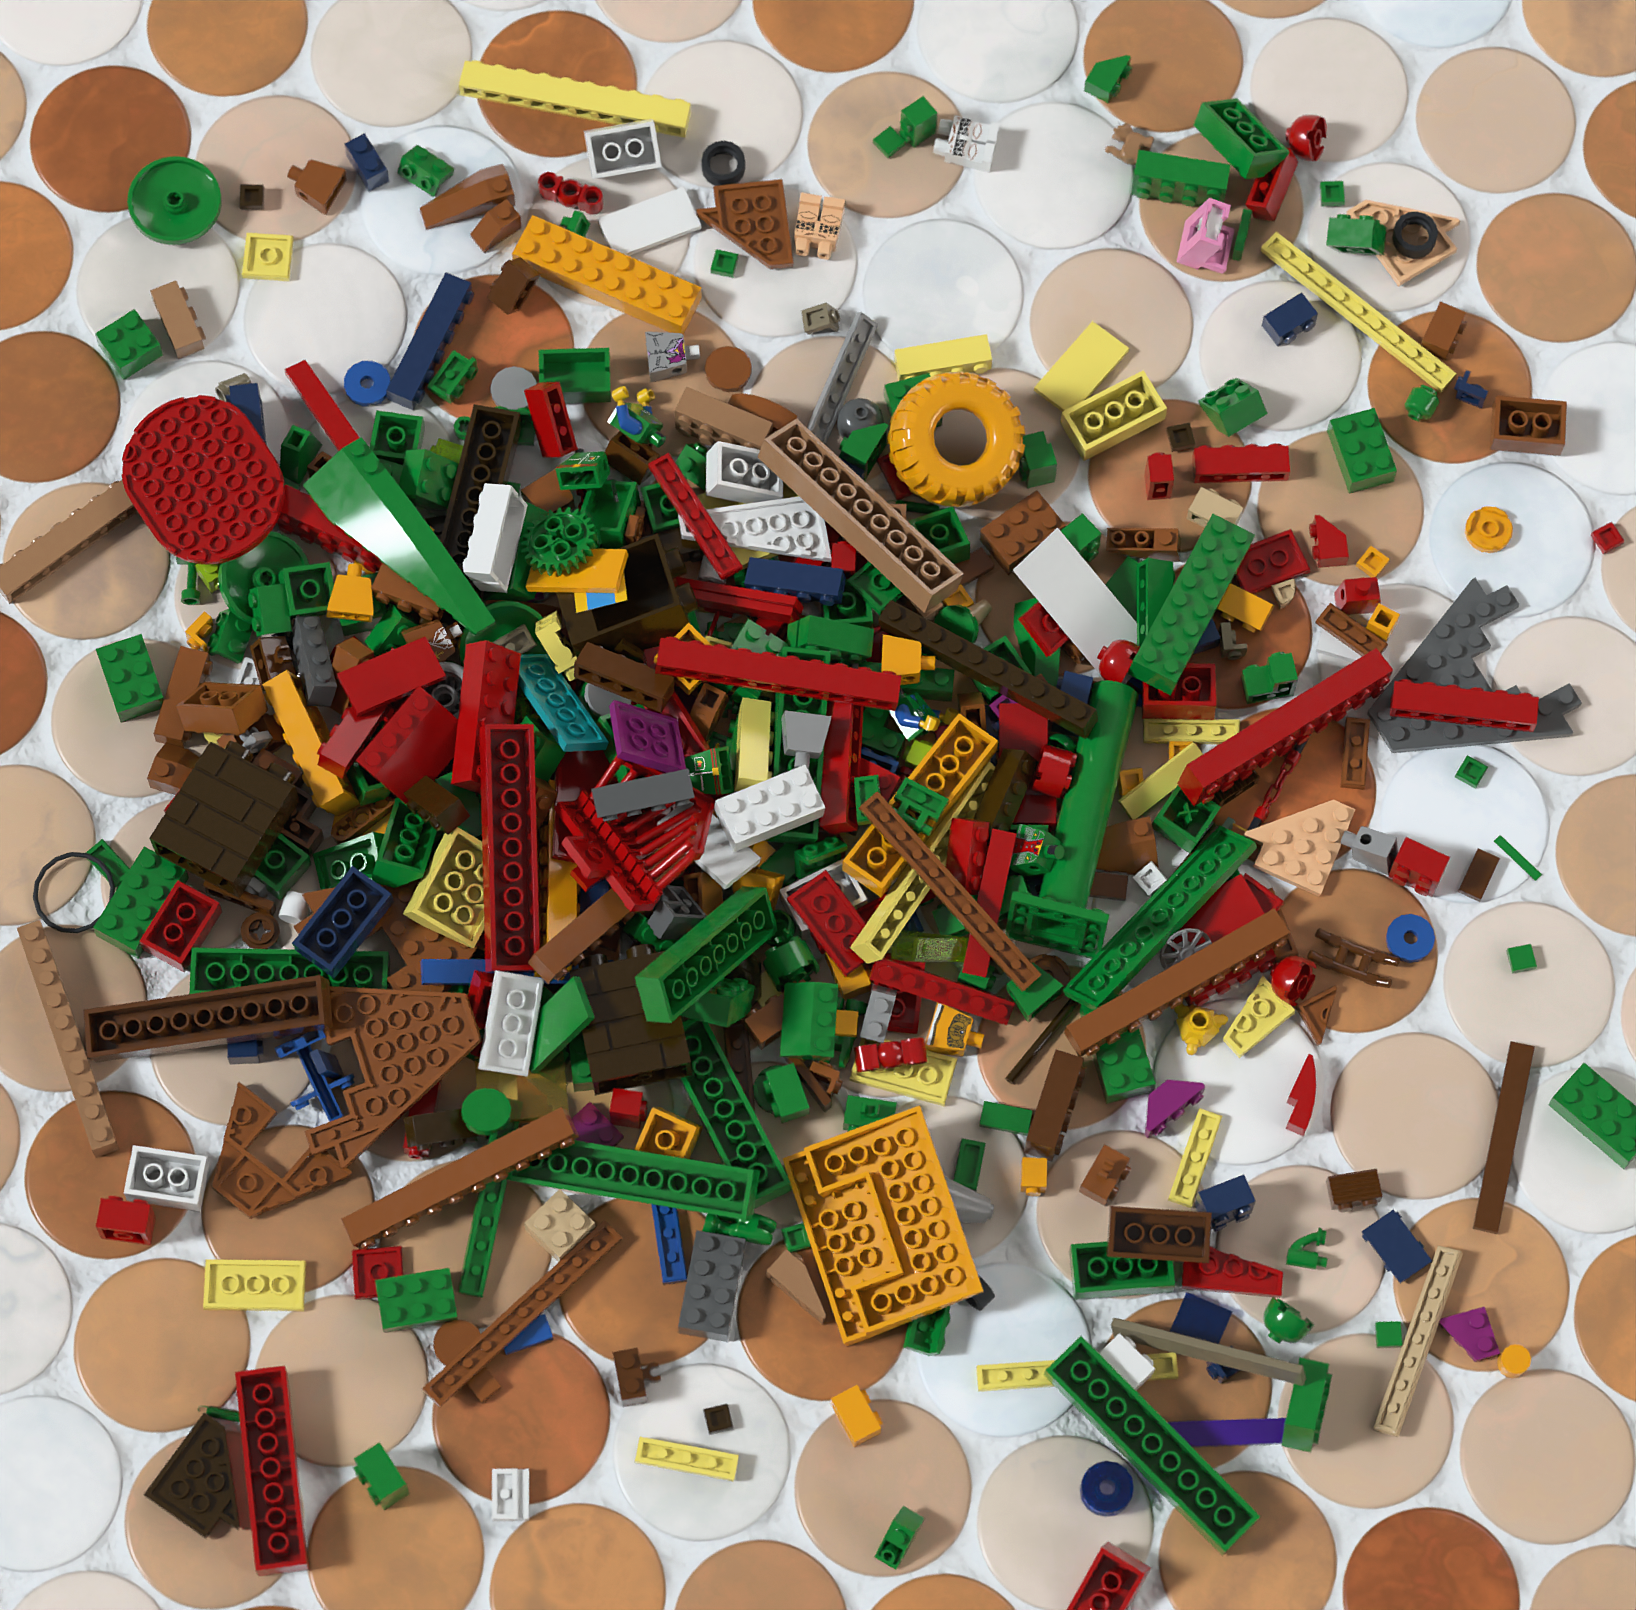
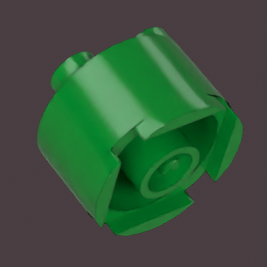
M794 936L786 944L780 947H771L765 952L766 958L763 966L778 992H781V988H784L785 983H792L794 981L798 983L803 979L809 982L811 980L809 975L813 972L817 974L820 970V966L806 941L801 940L799 936Z

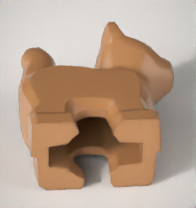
M1124 123L1114 128V134L1112 135L1114 140L1125 142L1122 149L1119 150L1115 146H1106L1105 152L1112 154L1126 164L1136 165L1138 150L1150 151L1154 137L1147 138L1142 134L1134 133L1131 125Z

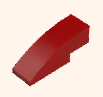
M1308 1054L1287 1100V1104L1295 1108L1286 1129L1303 1137L1312 1116L1316 1094V1069L1314 1058L1311 1054Z

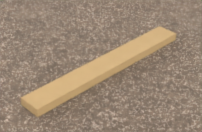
M1437 1246L1373 1427L1377 1432L1399 1437L1463 1253L1459 1250Z

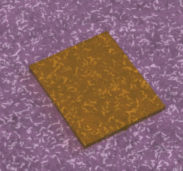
M560 1051L538 1074L531 1073L529 1069L528 1077L478 1069L480 1057H474L477 1086L475 1090L491 1088L502 1092L509 1099L511 1105L510 1122L537 1120L560 1107H563L569 1113L568 1083L565 1076L563 1051Z

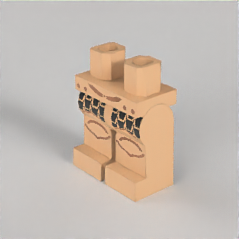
M801 192L794 233L796 255L807 256L809 248L818 249V258L829 260L832 251L835 252L845 211V200L824 196L821 219L818 221L822 196Z

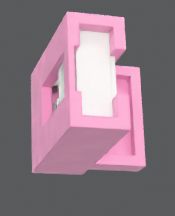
M1208 198L1185 221L1177 263L1197 270L1200 267H1204L1221 274L1226 271L1235 229L1224 226L1222 223L1228 218L1231 205Z

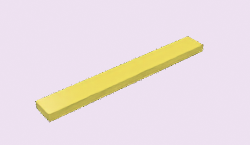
M1176 1353L1146 1354L1154 1362L1153 1367L1155 1368L1154 1374L1147 1381L1178 1379ZM1055 1360L976 1365L978 1392L1055 1387L1044 1376L1045 1370Z

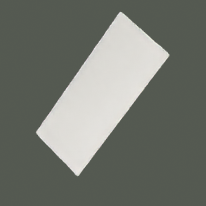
M1058 528L1013 569L1099 674V663L1101 660L1097 659V656L1103 645L1108 648L1113 641L1118 639L1128 640L1137 644L1136 621ZM1128 672L1122 681L1123 684L1132 677Z

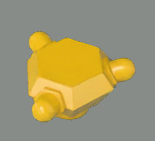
M1181 1004L1174 1008V1011L1178 1014L1176 1021L1182 1041H1185V1044H1187L1186 1052L1189 1055L1196 1054L1198 1047L1205 1046L1220 1032L1219 1028H1221V1025H1225L1228 1022V1017L1225 1014L1218 1015L1214 1013V1010L1196 1005L1189 1007Z

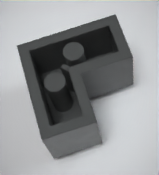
M668 885L662 891L663 894L654 906V913L647 923L653 929L654 935L659 939L679 940L707 915L684 886Z

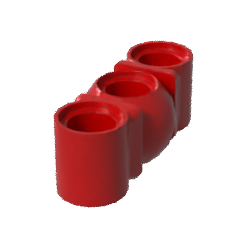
M544 172L540 175L538 186L540 196L543 199L553 200L555 203L559 201L566 208L578 206V210H584L590 215H596L602 211L603 194L598 187L588 186L587 184L583 186L576 179L563 180V176H557L553 172ZM547 184L554 185L552 188H545L544 186ZM569 191H574L576 194L570 196L566 193ZM591 198H595L598 200L594 203L588 202V200Z
M924 1037L901 1040V1043L899 1041L880 1043L878 1046L877 1044L854 1047L857 1072L880 1070V1067L886 1069L900 1067L903 1064L908 1066L928 1062Z

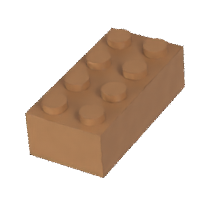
M689 387L685 388L675 409V429L684 436L698 438L700 442L708 446L720 441L760 450L764 439L773 434L772 422Z

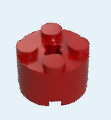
M1043 744L1039 754L1042 758H1039V763L1033 774L1031 790L1056 798H1064L1066 789L1068 790L1072 776L1070 771L1075 765L1077 754Z

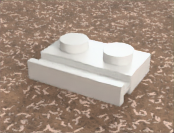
M492 1469V1521H529V1469Z

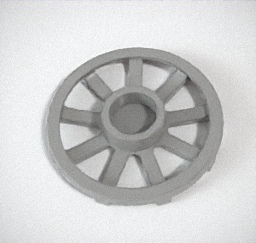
M1189 928L1180 930L1170 936L1161 949L1160 963L1164 970L1209 946L1212 942L1208 935L1199 929ZM1187 932L1196 933L1192 942L1188 941ZM1182 934V942L1176 944L1172 941L1175 937ZM1201 936H1203L1206 941L1198 946H1195L1201 938ZM1168 944L1175 948L1174 953H1164ZM1176 958L1169 965L1165 964L1164 959Z

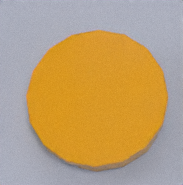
M1490 506L1481 507V509L1472 512L1465 526L1467 541L1473 548L1486 553L1498 552L1506 547L1513 532V525L1508 515L1499 508Z

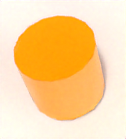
M1518 1344L1506 1347L1497 1360L1499 1371L1508 1378L1521 1376L1531 1363L1528 1350Z

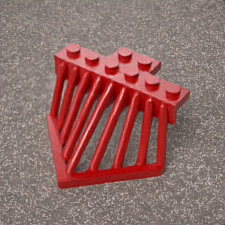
M616 755L595 788L607 786L621 765L631 770L620 783L635 780L638 776L650 777L665 774L666 772L617 758ZM693 788L694 798L689 799L690 802L694 803L693 806L640 836L631 838L625 837L667 810L675 802L666 803V809L657 811L649 809L622 827L615 826L627 817V812L618 813V819L603 822V817L597 818L592 792L589 795L586 790L581 792L576 801L558 802L554 810L559 815L560 820L573 834V836H566L561 844L578 865L582 874L587 878L605 877L612 890L624 902L625 907L630 912L652 911L662 896V891L694 860L701 858L707 841L715 800ZM658 837L657 839H655V840L652 841L651 843L647 844V845L644 846L643 848H641V849H636V848H638V847L644 845L645 843L651 841L652 839ZM659 848H661L659 851H657L655 854H653L652 856H650L648 859L643 860V858H645L646 856L650 855V854L653 853L654 851H656V850H658ZM683 855H685V856H684L669 872H667L658 882L655 881L661 874H663L668 868H670L675 862H677ZM659 863L653 870L649 871L650 868Z

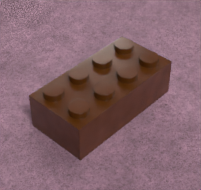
M1055 1050L1026 1139L1025 1154L1038 1158H1047V1161L1051 1162L1054 1155H1060L1065 1136L1061 1133H1067L1072 1115L1069 1109L1074 1111L1079 1093L1076 1087L1081 1088L1087 1067L1082 1066L1084 1058Z
M1110 1206L1107 1256L1209 1263L1211 1212Z

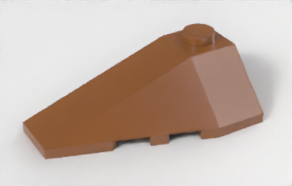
M165 743L155 756L147 780L150 788L176 795L200 757L189 749Z
M1150 816L1106 827L1096 869L1104 870V872L1116 871L1135 875L1151 861L1159 869L1156 840Z

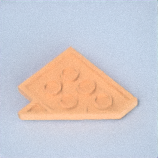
M1364 200L1346 212V215H1351V218L1359 219L1360 215L1373 216L1375 220H1380V224L1387 227L1384 255L1376 256L1398 286L1457 251L1456 246L1447 236L1446 232L1459 225L1460 220L1458 218L1371 200ZM1418 211L1426 213L1434 220L1437 225L1438 236L1434 249L1428 255L1412 259L1403 256L1396 250L1393 245L1392 235L1396 221L1402 215ZM1416 224L1405 226L1401 232L1403 240L1414 246L1425 244L1429 238L1427 230Z
M1331 800L1246 831L1243 835L1244 837L1261 845L1253 867L1319 897L1341 847L1342 836L1348 829L1356 809L1336 800Z

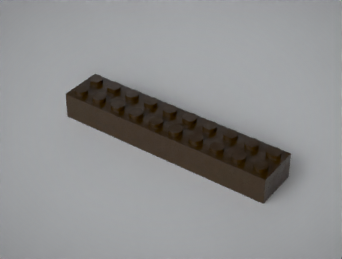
M474 404L440 542L480 597L481 591L463 572V561L467 558L469 550L468 541L474 530V516L478 513L480 505L479 495L483 492L485 483L508 485L523 423L520 412ZM446 610L440 620L444 628L457 622ZM421 617L419 623L421 625L430 622V620ZM457 622L461 631H463L464 626Z

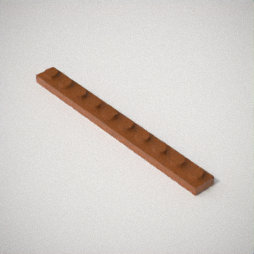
M878 791L859 807V810L1022 992L1041 976L1040 972Z
M605 1220L600 1223L431 1379L422 1390L440 1408L621 1241L622 1237Z

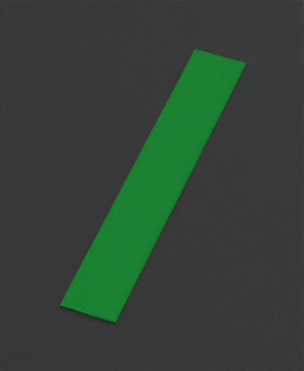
M1501 835L1494 840L1535 881L1542 875Z

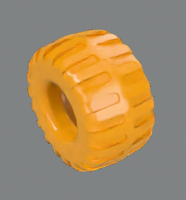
M966 372L940 373L916 384L902 398L890 420L891 426L887 436V444H890L889 458L891 464L894 463L897 469L896 474L898 478L909 486L908 489L913 494L921 496L925 501L948 507L976 505L997 494L1018 470L1020 458L1025 450V445L1023 444L1025 427L1021 425L1019 419L1021 413L1019 408L1010 401L1011 396L1008 392L999 389L996 386L997 383L993 380ZM953 410H964L973 413L981 420L986 430L987 443L984 453L977 461L969 465H956L948 462L939 454L935 446L934 431L937 422L944 414Z

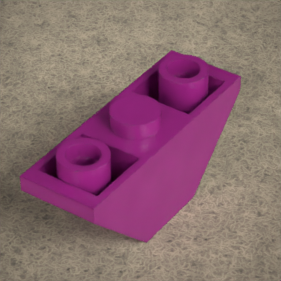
M1166 1080L1151 1092L1147 1100L1145 1136L1147 1138L1153 1134L1158 1136L1166 1129L1167 1126L1165 1124L1171 1119L1176 1121L1185 1113L1184 1109L1189 1104L1194 1106L1204 1097L1205 1085L1200 1082Z

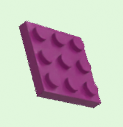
M617 700L612 701L609 709L617 758L666 773L686 769L677 719Z

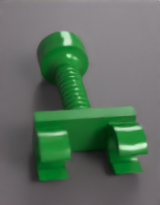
M176 557L177 564L188 565L187 589L181 592V602L186 605H197L200 603L201 593L196 590V563L187 562Z

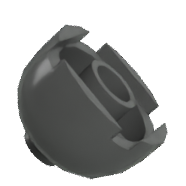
M856 398L848 401L843 405L838 414L837 429L839 435L842 438H848L854 430L884 423L881 409L875 402L865 398Z

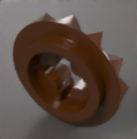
M257 912L248 916L242 923L241 937L249 948L270 949L274 943H277L280 928L277 920L272 915ZM260 923H262L264 931H268L262 935L261 940H259L257 933H253L258 931Z

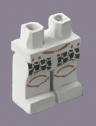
M954 115L953 120L941 119L938 134L949 136V140L936 138L933 153L944 156V162L946 163L952 162L989 173L1000 123L991 122V124H986Z

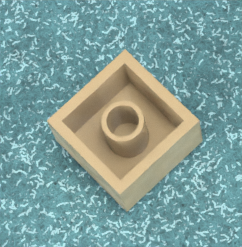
M561 1189L524 1223L525 1230L557 1262L563 1259L596 1228L595 1222Z

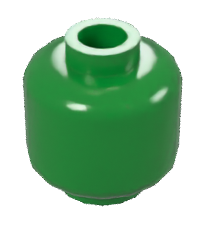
M1426 385L1414 387L1404 404L1405 409L1409 412L1408 416L1418 422L1421 419H1430L1439 404L1437 392Z

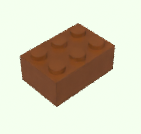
M1496 395L1492 406L1490 450L1561 456L1565 446L1567 401Z
M1036 490L980 529L979 540L1007 575H1009L1056 528L1061 531L1066 527V524Z
M204 682L176 705L184 730L196 733L211 732L214 734L229 733L241 735L268 711L261 686L253 684Z

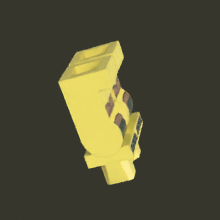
M555 611L536 622L535 634L551 660L555 663V669L558 674L564 671L568 680L572 681L576 679L574 677V662L577 659V655L572 648L570 639L561 632L562 619L558 612Z

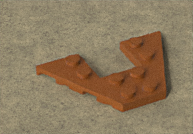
M237 1083V1091L233 1107H231V1115L227 1123L212 1188L248 1218L252 1219L353 1175L352 1171L348 1168H342L340 1162L327 1151L312 1155L309 1147L281 1179L246 1151L275 1118L277 1111L243 1084Z

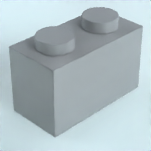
M873 984L860 1037L884 1043L897 990Z

